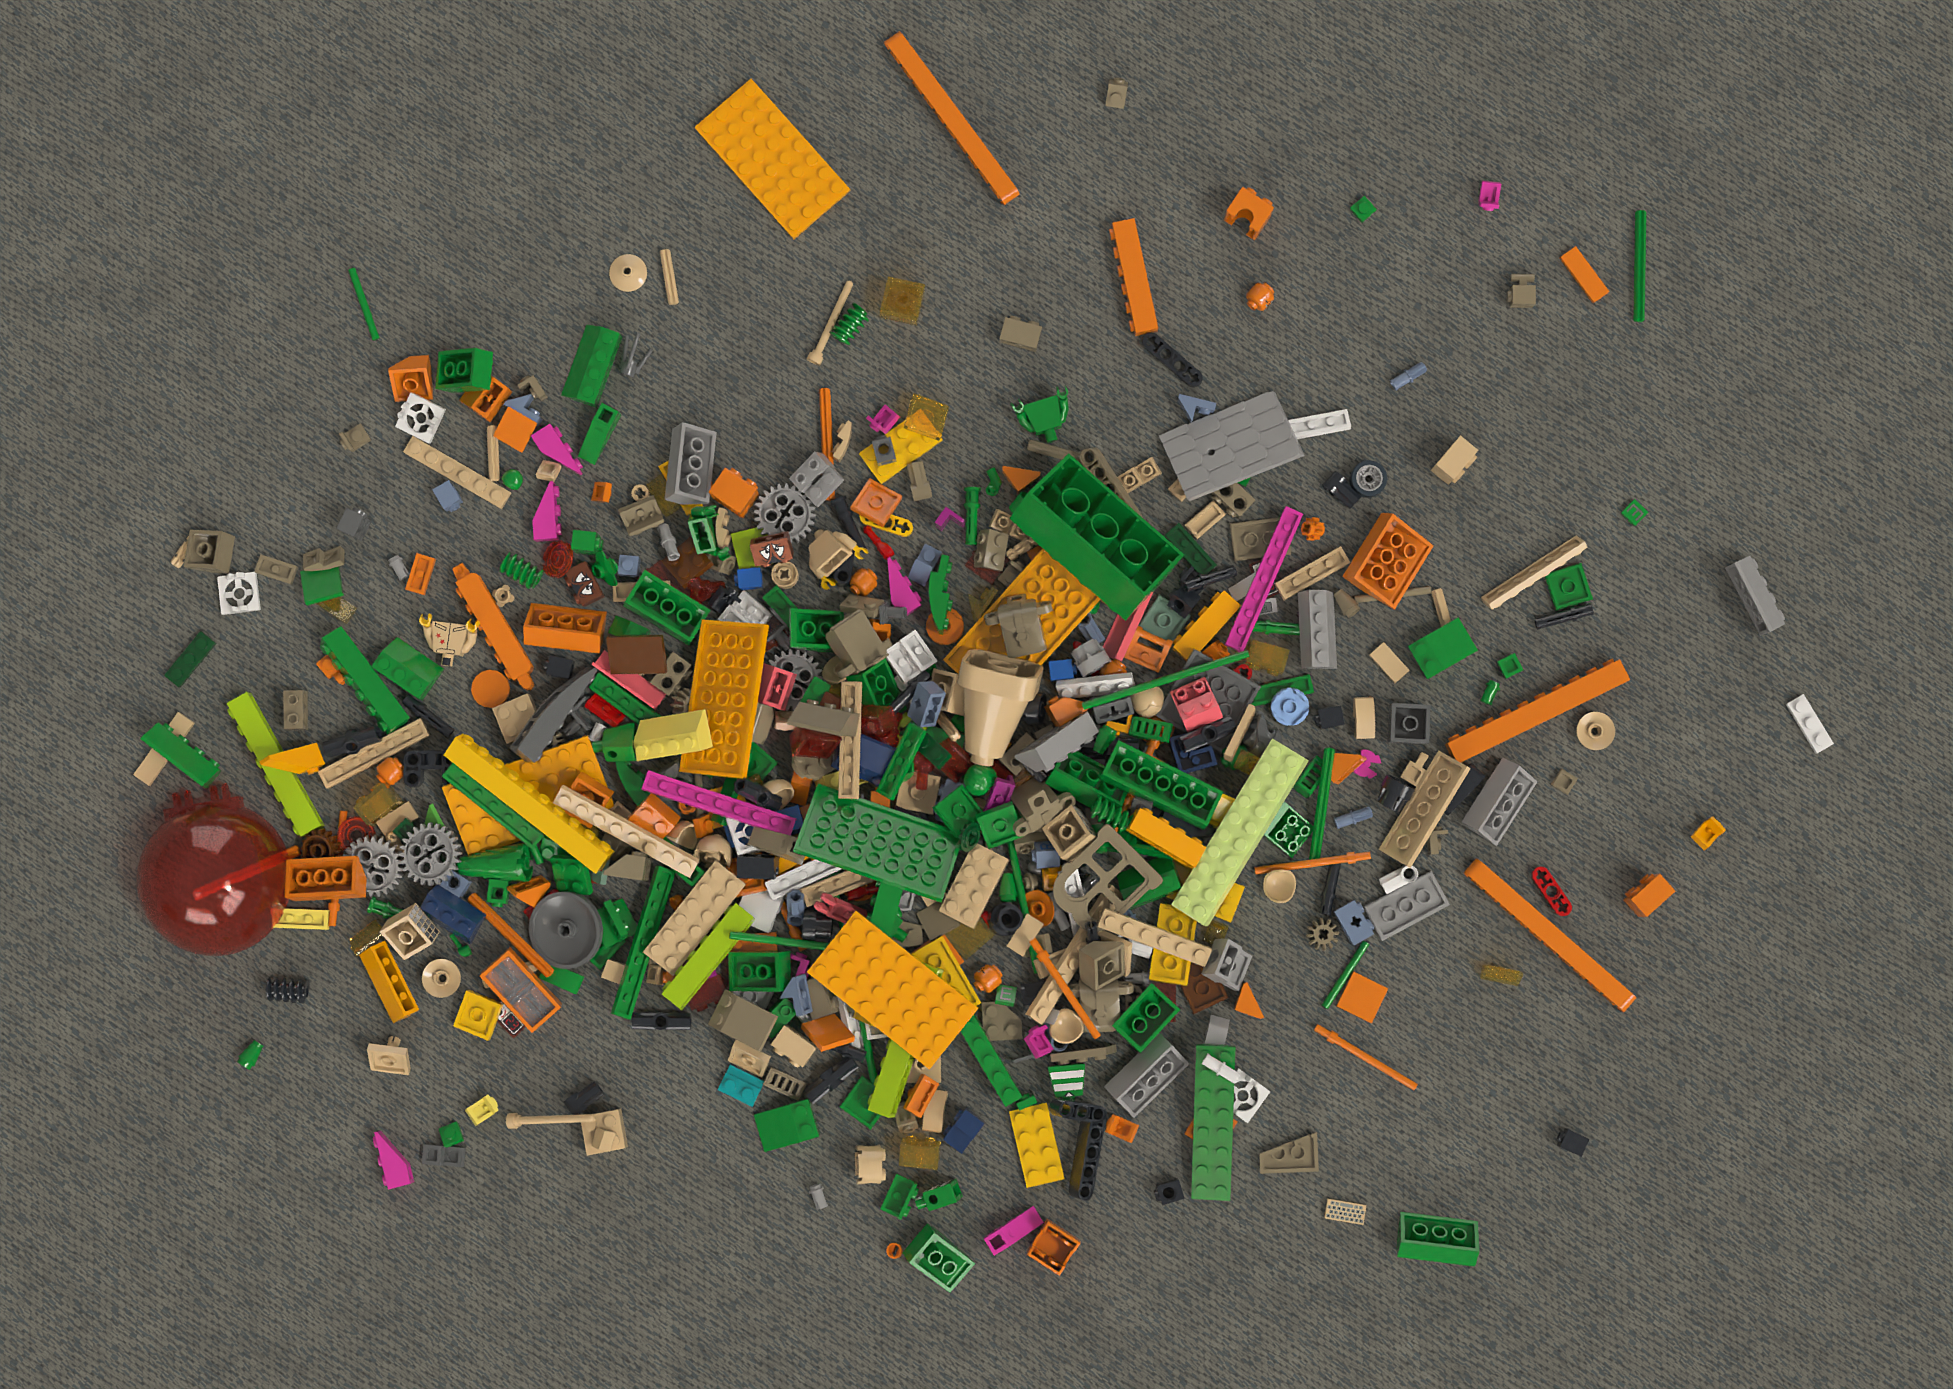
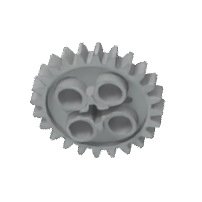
M788 483L785 484L784 488H781V485L778 484L777 490L771 486L770 493L764 490L765 498L759 496L758 499L762 503H756L755 507L759 510L754 511V514L759 516L754 519V522H760L757 529L763 528L761 535L786 532L782 526L789 523L793 527L789 532L791 543L793 539L799 543V536L805 539L806 535L804 532H811L808 525L814 526V522L810 519L816 518V515L811 513L815 510V507L809 506L813 502L806 500L807 496L805 494L802 495L800 490L795 491V485L789 489ZM784 497L787 500V504L781 506L777 503V499ZM794 500V505L788 511L789 517L785 516L779 527L776 529L775 525L781 519V512L784 513L787 510L791 501ZM795 508H801L803 510V514L801 516H796L793 514V510ZM769 513H774L777 516V519L775 521H769L766 518V515Z
M789 649L788 655L782 651V657L779 658L776 654L774 655L775 662L769 660L771 666L783 669L786 663H792L794 667L792 673L797 674L796 680L808 687L814 676L824 680L822 676H818L822 669L816 670L819 663L812 664L814 657L812 656L807 659V652L800 656L799 650L796 651V654H793L792 650ZM808 671L811 673L808 681L801 680L802 672ZM794 683L786 711H789L790 707H793V710L796 709L807 689ZM799 688L802 690L800 698L792 696L794 689Z
M428 823L427 827L425 824H420V829L413 827L414 833L407 832L410 837L409 839H402L406 845L400 846L404 850V853L399 854V856L404 857L400 864H406L403 871H410L408 877L415 876L414 882H418L421 879V885H425L427 881L429 886H433L434 881L439 885L441 884V879L448 881L447 875L454 876L452 869H459L455 864L461 862L457 858V856L462 855V852L457 851L461 845L455 844L458 837L452 838L451 836L454 832H447L448 827L446 826L440 829L441 826L437 823L435 826H433V823ZM433 836L437 838V843L435 846L431 844V838ZM443 844L445 845V847H444L443 849L436 851V850L439 849ZM417 846L421 848L419 856H416L414 852ZM430 851H436L431 854L432 858L426 857L430 854ZM443 852L447 855L445 862L440 860ZM424 858L419 864L416 863L417 860ZM427 862L431 866L428 873L424 870V865Z
M366 835L364 841L359 837L357 843L352 842L350 844L351 848L348 847L345 850L348 854L343 855L359 857L367 878L366 893L369 892L370 897L375 892L380 897L382 891L384 894H388L389 889L393 891L396 888L394 884L398 885L401 882L398 878H402L404 875L400 872L405 867L400 865L404 858H398L402 852H395L397 845L391 847V840L385 843L384 836L377 840L376 835H373L370 840L369 836ZM363 850L368 851L371 857L366 858L362 853ZM381 857L388 858L389 864H384L381 861ZM375 875H381L383 877V882L377 881Z

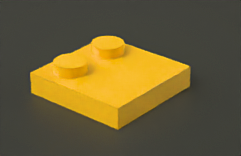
M468 989L465 992L453 1026L489 1041L503 1004Z

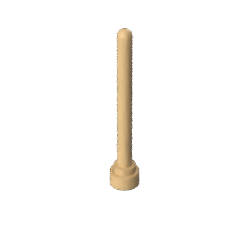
M852 281L845 283L816 349L809 352L807 361L818 366L821 365L823 361L822 352L829 339V332H832L833 326L851 291Z
M508 1113L506 1125L508 1129H517L522 1124L594 1122L596 1117L593 1114L522 1117L518 1113Z

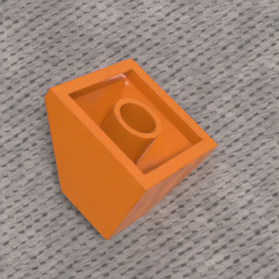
M429 355L409 356L388 369L395 402L407 401L411 392L427 400L433 399L432 369Z

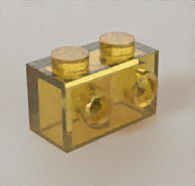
M1252 640L1248 650L1250 657L1246 658L1245 664L1249 665L1248 668L1260 671V669L1267 670L1268 674L1278 676V674H1282L1285 670L1290 650Z
M915 1136L903 1137L900 1144L899 1166L938 1170L941 1141H937L934 1138L923 1140L917 1139Z

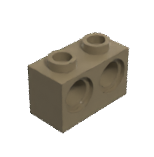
M1238 483L1226 487L1230 491L1228 496L1221 495L1220 489L1211 493L1213 495L1211 498L1218 505L1222 503L1227 508L1225 511L1232 518L1236 516L1239 519L1255 502V499ZM1234 501H1242L1244 507L1242 509L1235 508Z
M672 652L666 660L668 672L666 674H656L650 682L669 697L672 695L676 696V691L682 688L680 686L684 679L688 680L693 673L691 670L693 666ZM678 663L684 665V670L681 673H676L674 670L675 665ZM672 679V686L667 689L664 688V680Z
M304 690L283 691L284 729L289 731L308 730V692Z

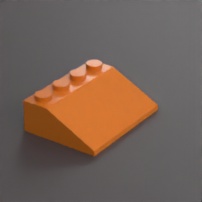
M1381 513L1342 577L1368 595L1395 609L1434 545L1396 515Z

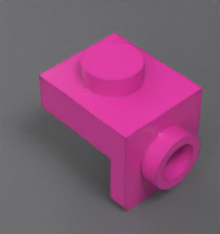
M1482 180L1478 204L1483 210L1494 211V208L1499 209L1498 202L1501 182Z
M884 405L873 419L869 415L866 417L871 422L869 426L877 433L881 430L884 434H887L900 418L887 405Z
M796 952V955L791 954L790 958L800 961L796 976L806 973V979H808L809 974L807 971L810 960H807V955Z
M1038 1025L1034 1026L1024 1038L1036 1059L1053 1050L1044 1034L1048 1029L1046 1025L1041 1027Z

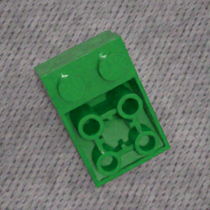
M1284 801L1263 836L1289 857L1293 858L1313 832V826Z

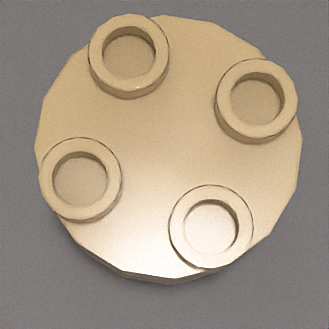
M856 1145V1150L859 1152H855V1176L860 1178L856 1179L857 1185L867 1183L881 1184V1181L886 1180V1171L882 1168V1161H885L886 1158L885 1149L881 1148L880 1145Z

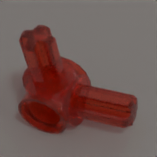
M694 577L687 585L690 591L689 597L702 604L712 593L717 591L720 585L726 589L725 582H710L709 580H702L700 577Z
M898 712L892 719L890 718L888 724L881 725L877 730L864 729L862 734L896 747L899 744L898 734L900 731L898 727L903 715Z
M917 752L914 758V771L917 772L916 789L924 791L927 790L928 774L934 770L935 766L920 752Z

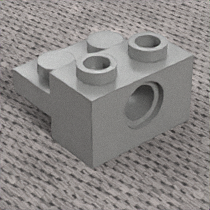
M816 451L789 478L800 492L805 493L817 507L844 481L843 477L835 470V466L823 453Z
M1215 939L1212 945V952L1201 974L1214 982L1224 984L1234 991H1239L1252 955L1243 951V947L1230 939Z

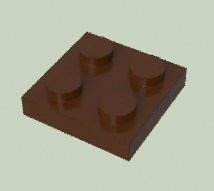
M691 537L677 547L680 554L677 560L669 561L668 556H666L661 561L684 589L714 565L705 553L697 554Z

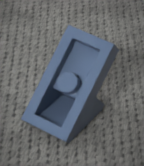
M531 394L505 401L503 404L506 408L511 407L535 421L537 426L542 422L538 411L532 408L527 410L534 399Z
M1179 394L1177 400L1190 423H1192L1195 409L1199 410L1198 413L1209 415L1214 413L1216 407L1214 402Z
M925 544L918 558L915 559L908 578L925 587L930 577V572H933L942 552Z
M806 973L793 977L780 999L793 997V1007L796 1016H803L813 1012Z

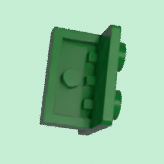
M610 899L603 903L602 908L597 910L603 925L602 944L604 948H608L635 935L637 924L623 899L613 903Z

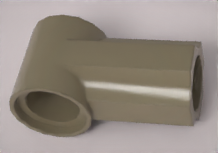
M923 461L908 464L907 470L911 481L910 487L913 500L918 501L931 498L932 492L929 481L926 478Z

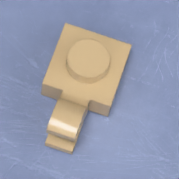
M1421 752L1415 763L1409 761L1400 778L1417 787L1426 772L1422 767L1429 756Z

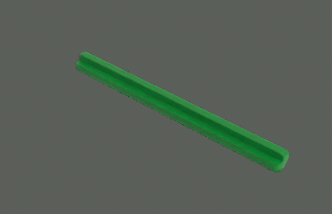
M1637 210L1635 212L1634 322H1643L1645 320L1646 211Z
M1324 748L1309 860L1318 859L1321 856L1335 754L1333 748Z

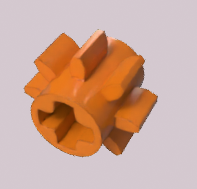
M1318 517L1306 518V521L1303 522L1301 532L1302 535L1307 536L1306 540H1320V537L1324 534V523L1319 522L1320 519Z

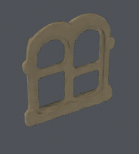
M1105 824L1098 831V837L1071 863L1066 862L1062 866V872L1057 876L1053 886L1056 903L1064 911L1072 913L1074 921L1083 929H1085V923L1090 921L1092 928V921L1096 923L1099 921L1092 918L1087 910L1088 903L1098 893H1103L1115 905V912L1124 914L1149 889H1156L1163 882L1162 876L1109 824ZM1105 842H1109L1122 855V859L1110 871H1105L1092 858L1093 853ZM1085 863L1100 877V880L1082 897H1072L1065 890V882ZM1131 864L1145 878V881L1125 900H1120L1107 885L1122 869ZM1097 927L1098 932L1105 930V929H1102V928Z

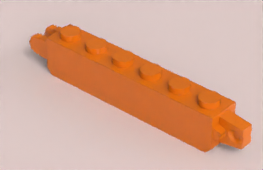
M463 563L454 567L453 572L457 579L455 583L458 586L456 591L460 598H465L467 602L465 606L470 614L474 613L480 622L478 628L480 631L484 630L487 635L484 638L489 647H494L496 651L494 656L499 663L503 662L506 668L504 673L509 680L513 679L515 682L518 681L522 685L521 687L525 688V690L527 689V691L532 690L535 684L529 674L533 672L534 666L482 578L476 573H471Z

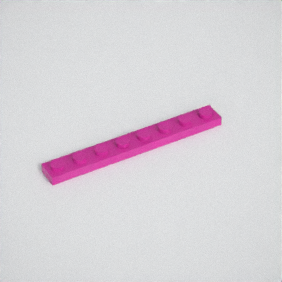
M1284 507L1224 644L1225 646L1238 652L1244 651L1301 521L1302 513L1290 507Z
M649 770L642 786L644 791L751 826L790 836L796 818Z

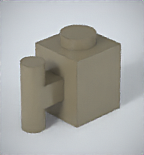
M1511 274V282H1518V285H1512L1510 291H1507L1506 301L1510 302V308H1533L1536 304V285H1527V282H1534L1535 275Z

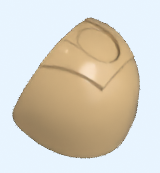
M1159 687L1130 695L1133 709L1145 718L1153 717L1163 706L1164 694Z
M784 779L771 780L762 785L772 794H778L782 797L783 805L779 810H782L794 796L792 785Z
M689 821L678 822L665 836L671 841L691 850L695 849L698 842L694 824Z
M1283 869L1267 873L1263 883L1265 895L1276 903L1288 902L1293 897L1296 889L1294 874L1289 870Z
M1064 1008L1059 1010L1060 1012L1055 1024H1050L1049 1031L1051 1037L1057 1042L1064 1044L1076 1041L1084 1030L1082 1020L1076 1012Z

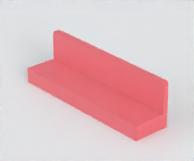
M1153 592L1126 621L1117 615L1103 645L1109 658H1115L1122 662Z
M605 650L597 661L592 663L594 667L655 710L667 695L639 674H611L608 652Z

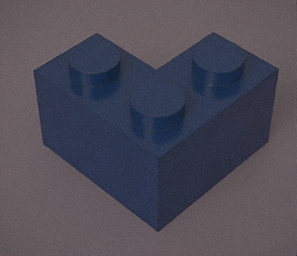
M1188 733L1169 739L1176 769L1188 774L1217 765L1212 746L1183 753L1178 745V738Z
M965 1108L964 1111L960 1109L954 1117L956 1121L954 1125H948L942 1133L945 1136L943 1140L961 1154L985 1124L983 1119L968 1108Z

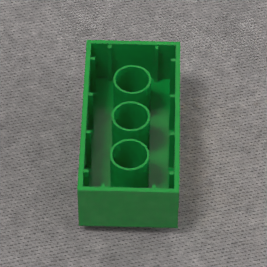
M1069 453L1026 494L1009 518L1024 534L1031 537L1055 561L1064 566L1082 585L1088 587L1125 621L1165 580L1184 556L1178 548Z

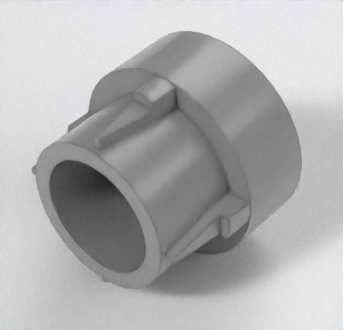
M1096 639L1089 640L1071 653L1076 661L1075 665L1083 678L1095 673L1106 663L1111 662L1105 649L1099 645Z

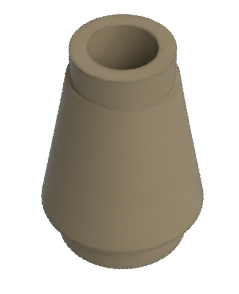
M1343 589L1334 594L1335 600L1344 616L1346 615L1348 618H1351L1359 612V603L1344 592Z

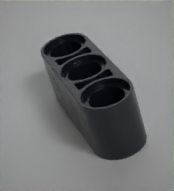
M1473 763L1468 765L1470 768L1468 774L1444 812L1447 816L1486 777Z

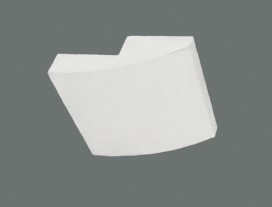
M743 590L738 596L742 600L739 604L734 601L732 605L725 609L718 620L766 624L773 614L748 592Z
M916 630L887 649L889 656L886 659L904 685L937 662V659Z
M768 891L742 896L739 906L755 918L751 926L769 933L772 930L776 915L781 910L785 895L773 901Z

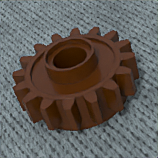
M325 828L313 830L311 833L306 834L307 839L302 840V858L340 857L338 854L343 852V850L339 849L338 846L342 843L336 841L337 835L331 836V830L326 831Z

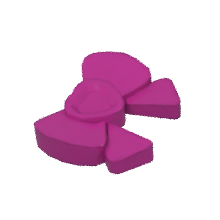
M1361 750L1360 755L1365 756L1367 760L1353 772L1361 777L1368 776L1369 779L1373 778L1377 773L1368 767L1371 766V763L1380 764L1379 755L1375 756L1370 750Z

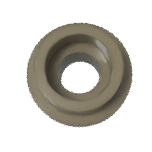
M1026 873L1022 879L1024 889L1031 892L1038 888V879L1035 874Z

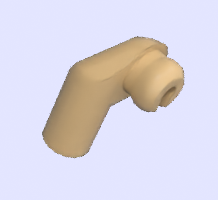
M393 832L389 833L386 841L391 840V847L397 845L395 852L401 851L404 853L400 846L405 845H402L400 839Z

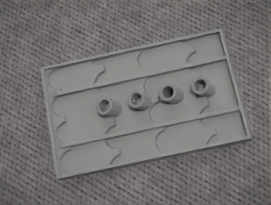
M1274 391L1266 392L1248 401L1240 402L1213 415L1205 416L1192 423L1184 424L1159 435L1189 501L1305 456Z

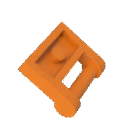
M1138 626L1124 658L1159 673L1173 641L1160 638L1142 630L1143 627ZM1139 636L1164 647L1162 652L1138 642Z

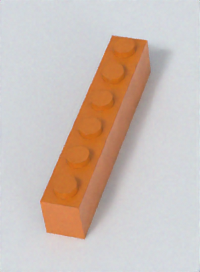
M1135 218L1113 222L1112 229H1109L1110 239L1114 240L1116 247H1113L1115 259H1119L1120 265L1117 266L1118 276L1122 277L1124 284H1121L1122 294L1127 296L1128 302H1125L1127 314L1130 313L1132 319L1129 321L1130 331H1134L1135 336L1158 332L1157 319Z

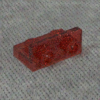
M948 737L939 744L952 757L941 770L949 779L958 783L961 775L975 763L970 761L971 756Z

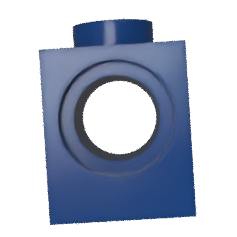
M760 567L737 569L738 574L734 575L735 586H739L740 590L763 589L762 569Z
M1072 659L1049 661L1050 682L1074 679V675H1077L1075 663L1072 664Z

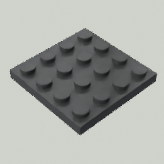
M1193 649L1181 671L1213 661L1214 659ZM1223 665L1176 680L1166 695L1161 710L1156 714L1157 717L1172 723L1173 726L1187 733L1170 691L1206 677L1223 716L1219 720L1230 716L1234 720L1237 729L1248 705L1252 703L1261 686ZM1205 730L1204 736L1209 739L1210 733ZM1234 733L1207 745L1222 753V749L1227 746Z

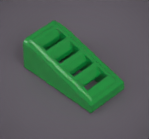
M1133 716L1129 735L1134 738L1169 743L1173 724ZM1164 727L1162 737H1160L1161 728Z
M1317 755L1293 786V789L1305 798L1311 796L1320 783L1321 771L1314 764L1316 763L1322 768L1323 759ZM1310 770L1314 771L1316 774L1319 775V777L1317 778L1316 776H1314V775H1313L1312 773H1310L1309 771H1310ZM1307 776L1314 781V784L1310 783L1305 777Z

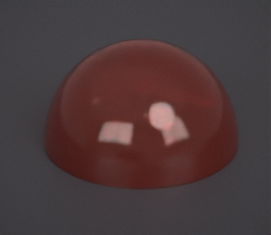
M227 783L222 785L223 799H219L217 787L215 785L211 786V801L193 804L191 791L186 790L184 792L185 806H182L179 793H173L174 808L163 809L165 821L151 835L139 859L136 885L142 910L152 927L164 939L182 950L205 956H225L246 950L260 942L274 929L273 927L280 921L284 914L283 911L287 907L289 899L285 898L286 860L290 859L287 848L278 832L267 820L256 812L244 807L243 797L230 796Z

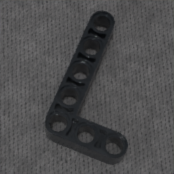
M1056 1098L1049 1105L1052 1115L1080 1121L1069 1183V1194L1074 1198L1088 1201L1094 1193L1107 1111L1100 1105Z

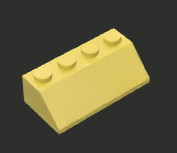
M706 710L640 720L633 741L637 761L712 748Z

